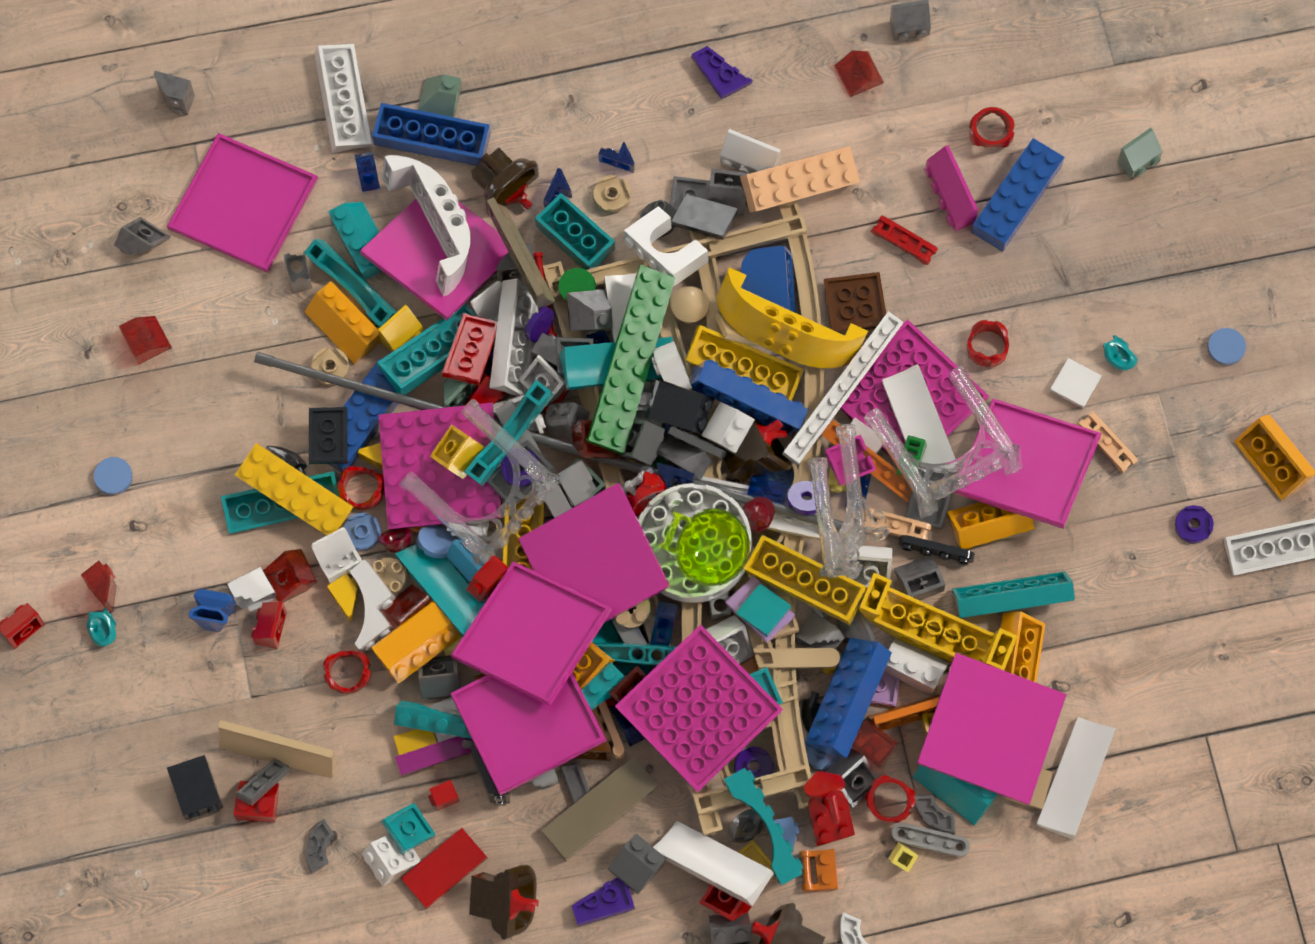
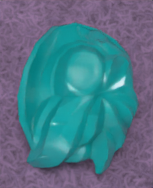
M1113 335L1114 340L1105 342L1103 345L1104 356L1107 362L1119 370L1126 371L1132 369L1137 364L1138 359L1136 355L1129 349V344L1126 341Z
M104 608L103 612L89 611L87 631L92 641L98 646L110 645L116 638V622L112 614L106 608Z

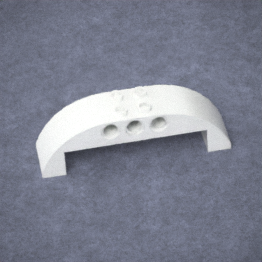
M385 156L382 179L388 191L392 192L408 186L411 187L447 256V259L439 261L436 283L442 295L446 296L459 284L466 267L470 247V231L466 221V214L463 209H460L457 196L452 194L445 180L431 167L408 157Z

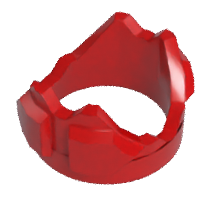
M984 108L971 118L969 126L971 129L969 133L970 141L975 146H983L985 148L1009 147L1013 142L1015 134L1013 131L1015 127L1014 120L1001 108ZM991 113L996 114L1003 120L1008 132L1003 139L998 141H989L982 138L976 129L980 120Z
M981 320L973 325L967 342V351L971 360L975 364L984 367H996L1002 364L1009 350L1007 328L999 321ZM981 332H994L1002 338L1005 349L1001 354L985 356L981 352H976L972 348L971 342Z
M348 466L342 471L341 481L337 485L340 498L356 510H368L376 507L381 503L385 491L383 475L368 468ZM358 474H368L378 481V489L368 501L356 504L346 494V485L352 477Z
M648 471L644 472L643 481L640 487L636 489L635 495L629 494L627 496L636 516H640L652 500L649 498L645 500L646 497L655 493L657 496L667 488L661 476L656 475L655 472L652 474Z
M362 651L337 652L328 655L324 660L323 669L326 674L323 676L330 689L342 694H354L368 685L371 680V671L369 670L371 664L367 655ZM343 657L357 658L364 665L360 681L351 688L339 686L331 677V669L334 663Z
M887 775L875 779L871 784L872 788L866 794V804L873 815L882 821L895 823L908 818L911 814L909 810L916 803L915 791L903 781ZM883 783H896L904 789L907 795V806L897 816H884L876 809L875 792Z

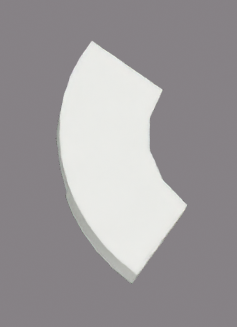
M844 912L840 921L842 943L868 944L861 935V920Z

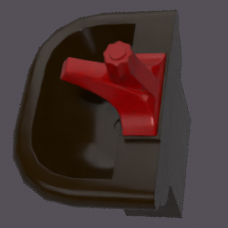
M499 147L490 155L484 154L481 162L471 170L472 178L485 190L484 196L488 215L487 200L493 197L499 205L505 207L519 202L526 210L530 209L533 204L526 198L527 194L525 191L539 177L537 162L525 158L512 161Z
M745 413L755 420L735 454L729 452L727 457L723 458L731 475L745 483L762 466L774 473L790 470L792 463L782 455L785 449L778 439L787 437L786 431L779 430L783 424L779 420H775L766 426L749 413Z
M519 865L496 875L482 872L471 876L469 915L490 920L493 930L500 934L503 940L524 932L532 922L535 907L539 906V901L536 899L537 879L534 869L529 865Z
M794 903L779 906L769 918L766 926L755 921L751 927V931L761 937L758 944H823L825 939L824 936L802 925V915L796 909Z

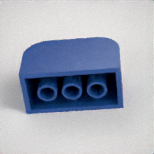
M785 246L758 248L747 253L741 264V273L747 275L742 289L796 313L792 253Z

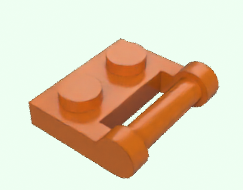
M835 849L800 851L799 858L802 860L804 882L802 891L838 890ZM809 858H815L817 884H812Z

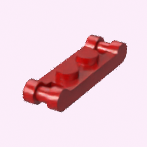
M883 215L879 217L878 224L871 229L872 234L890 242L925 265L930 263L931 256L935 255L938 251L935 245ZM884 227L889 228L887 232L883 230ZM921 248L926 249V252L922 253L920 251Z

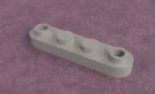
M897 823L891 832L893 840L897 843L900 842L904 845L958 858L966 856L970 849V844L964 837L907 823ZM903 831L905 836H898V832ZM961 845L963 850L958 851L956 846Z

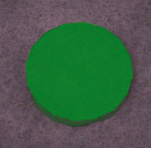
M573 268L563 273L559 279L558 288L561 297L567 302V293L596 290V282L589 271L582 268Z

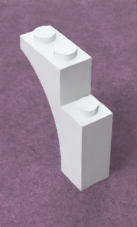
M364 559L349 572L358 583L365 604L364 624L355 645L362 652H368L372 650L371 647L376 642L386 637L394 629L381 610L389 608L393 604L392 601L396 598L370 563Z

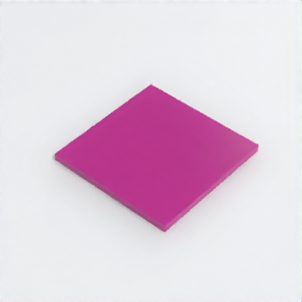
M218 133L167 228L268 273L315 186L318 176Z
M415 199L362 248L360 254L445 320H448L497 273V266L508 253V250L497 230L458 201L460 209H463L466 214V221L470 231V247L461 281L451 293L443 296L436 283L439 261L447 259V256L419 202Z
M993 398L953 493L1064 529L1102 433Z
M620 483L611 486L518 538L535 572L611 607L612 611L605 622L670 587Z
M513 561L452 652L451 657L551 706L612 609Z
M955 653L917 764L1029 805L1067 694Z
M571 673L551 706L487 675L450 693L500 796L607 741L573 673Z

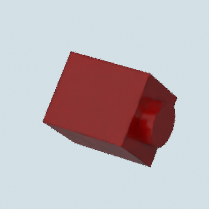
M452 780L429 789L431 795H428L431 806L436 805L438 811L460 802Z

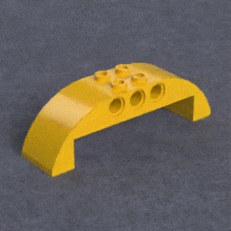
M729 267L716 296V301L724 319L739 334L768 350L810 367H842L849 364L858 353L867 335V330L851 323L845 336L742 289L741 287L747 275Z
M873 573L859 607L863 616L873 625L903 642L946 661L952 662L955 653L1005 670L1018 637L1017 635L1001 628L994 634L890 588L892 580Z

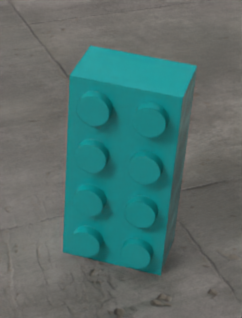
M562 193L535 217V226L582 269L588 270L598 267L615 250V240Z

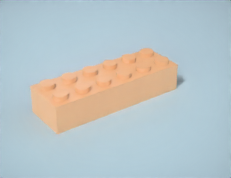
M850 146L740 176L749 212L760 211L860 182Z

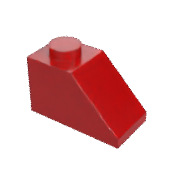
M484 373L479 386H475L464 402V406L485 403L495 404L497 400L500 401L503 398L505 392L489 388L491 376Z
M493 555L473 576L466 590L479 602L483 601L492 594L507 571L508 566Z

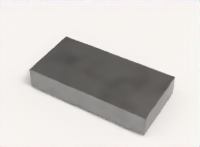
M579 761L560 768L573 804L590 791Z

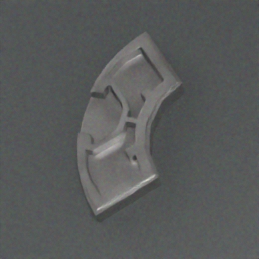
M933 795L916 796V811L928 826L936 831L949 834L956 833L954 813H948L940 809L935 803Z
M324 819L311 831L306 846V861L312 874L329 864L326 857V849L329 842L335 837Z

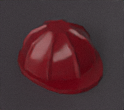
M766 497L754 498L742 508L749 522L751 532L758 533L766 530L770 526L775 514L774 504Z
M408 528L387 530L378 537V540L389 552L397 553L405 550L410 545L411 530Z

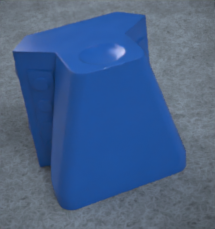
M197 589L193 596L198 607L190 610L189 617L204 630L221 632L228 622V616L236 613L234 610L236 602L233 601V596L227 593Z

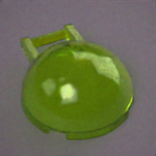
M718 508L703 509L704 511L693 515L692 518L673 511L671 524L663 542L658 547L676 555L678 569L687 579L703 586H720L732 581L743 571L750 555V539L745 526L735 515ZM680 520H683L687 523L678 536L675 549L670 547Z

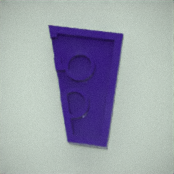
M708 46L691 55V58L721 100L751 85L753 82L749 77L746 78L739 73L740 70L735 66L732 67L726 63L723 57Z
M616 877L612 881L603 884V887L594 893H590L572 905L577 926H581L635 910L629 887Z

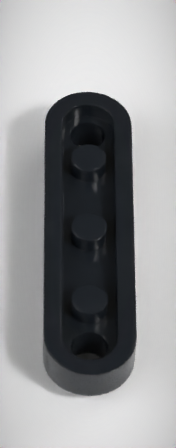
M900 535L898 542L901 549L905 551L915 550L925 556H931L932 554L946 561L950 559L957 560L962 565H969V563L974 562L975 553L967 549L909 535Z

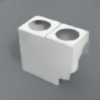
M261 567L228 583L232 596L241 609L248 607L249 611H253L262 606V603L270 602L276 598V594Z

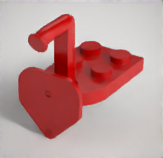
M822 771L816 772L804 785V791L810 797L808 811L817 846L855 835L848 800L841 791L845 787L842 776Z

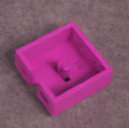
M861 435L824 450L839 486L876 470L870 455L864 457L862 451H865L867 448Z

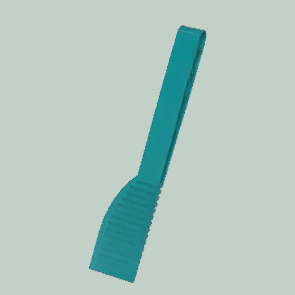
M593 642L614 661L659 665L677 647L637 643ZM636 648L641 649L643 657H634L633 650ZM660 650L663 655L662 659H655L652 656V652Z

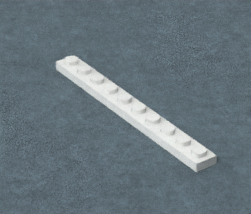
M889 311L782 453L783 456L798 466L904 322Z

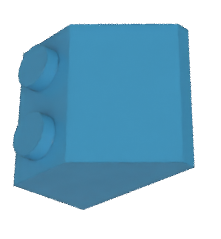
M455 539L446 555L455 569L463 574L462 577L467 583H470L473 576L487 562L469 540Z

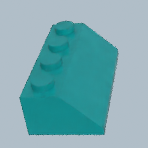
M343 203L329 210L330 221L360 276L366 280L383 272L360 254L361 249L380 233L364 203Z
M922 765L918 767L912 776L915 781L974 826L999 796L997 793Z

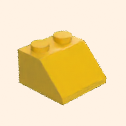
M404 305L378 329L380 341L392 353L422 333L423 326L409 307Z
M451 424L430 457L464 479L467 475L465 470L485 447Z

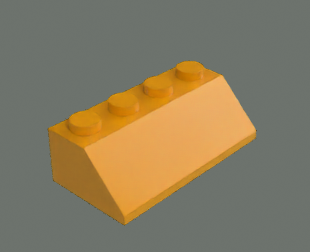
M332 281L315 294L304 311L320 330L346 354L347 358L354 365L381 342L378 329Z
M1270 414L1258 418L1234 441L1281 501L1315 476L1313 467Z
M982 502L947 511L955 540L959 547L963 549H970L977 545L987 544L991 541L1008 538L1009 536L1035 529L1033 519Z
M432 601L371 648L390 677L399 684L459 639L460 635L438 605Z
M1021 611L1003 613L1001 629L1018 636L1004 671L1037 682L1045 623Z

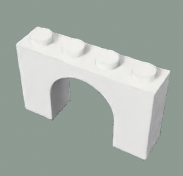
M658 206L624 230V242L628 248H632L637 253L640 259L648 262L652 269L675 277L673 285L675 286L708 263V250L696 239L675 253H662L654 249L652 246L653 242L671 230V217Z

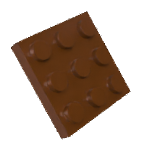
M880 272L824 279L831 330L838 333L847 332L851 323L865 330L875 329L886 315Z

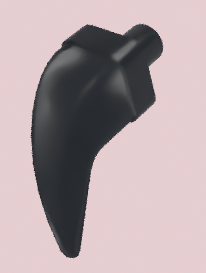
M267 446L268 449L282 456L286 463L306 475L304 469L307 467V464L299 455L282 447Z
M814 691L811 693L810 700L804 699L802 704V720L808 733L821 705L817 703L820 693Z

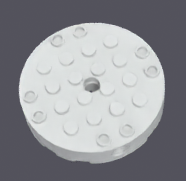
M694 483L677 485L654 497L643 513H641L638 521L670 585L669 588L660 592L661 594L682 602L696 603L709 601L728 592L744 575V568L751 557L752 551L749 522L739 504L721 490L709 485H694ZM742 532L747 533V543L746 539L738 534ZM694 539L698 543L696 546H691L688 544V541Z

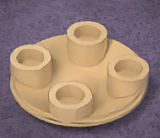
M696 287L679 289L671 300L673 314L686 324H693L701 320L709 308L706 294Z
M386 557L373 563V569L393 595L403 589L407 581V571L398 559Z

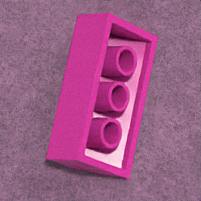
M946 145L926 160L924 172L926 177L932 181L931 187L934 194H938L940 198L939 205L941 209L946 211L948 225L952 226L954 231L974 224L978 208L949 145Z

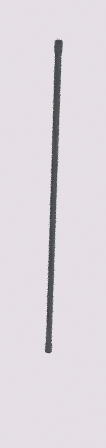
M257 352L254 362L261 365L279 368L416 409L447 408L278 359L265 353ZM495 422L496 432H500L503 424ZM530 432L534 441L543 446L636 473L652 468L655 474L661 476L664 481L678 485L694 483V485H709L721 490L736 502L743 504L757 498ZM772 502L777 514L842 533L845 523L843 521L816 514L802 515L793 508L791 509L788 506Z

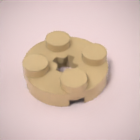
M615 175L605 176L597 182L594 188V201L605 213L619 212L630 203V186L626 180L617 178ZM610 190L617 192L615 197L611 198L608 196Z
M323 348L313 356L311 368L340 377H347L350 371L349 361L346 354L340 349ZM327 363H329V364H333V363H334V364H335V365H334V369H333V370H327V365H326V364H327ZM317 380L318 382H320V383H322V384H325L326 386H329V387H331V386L334 385V384H330V383H327V382H323V381Z
M647 599L636 605L633 614L625 611L614 617V619L626 628L640 627L650 615L651 606L649 600Z

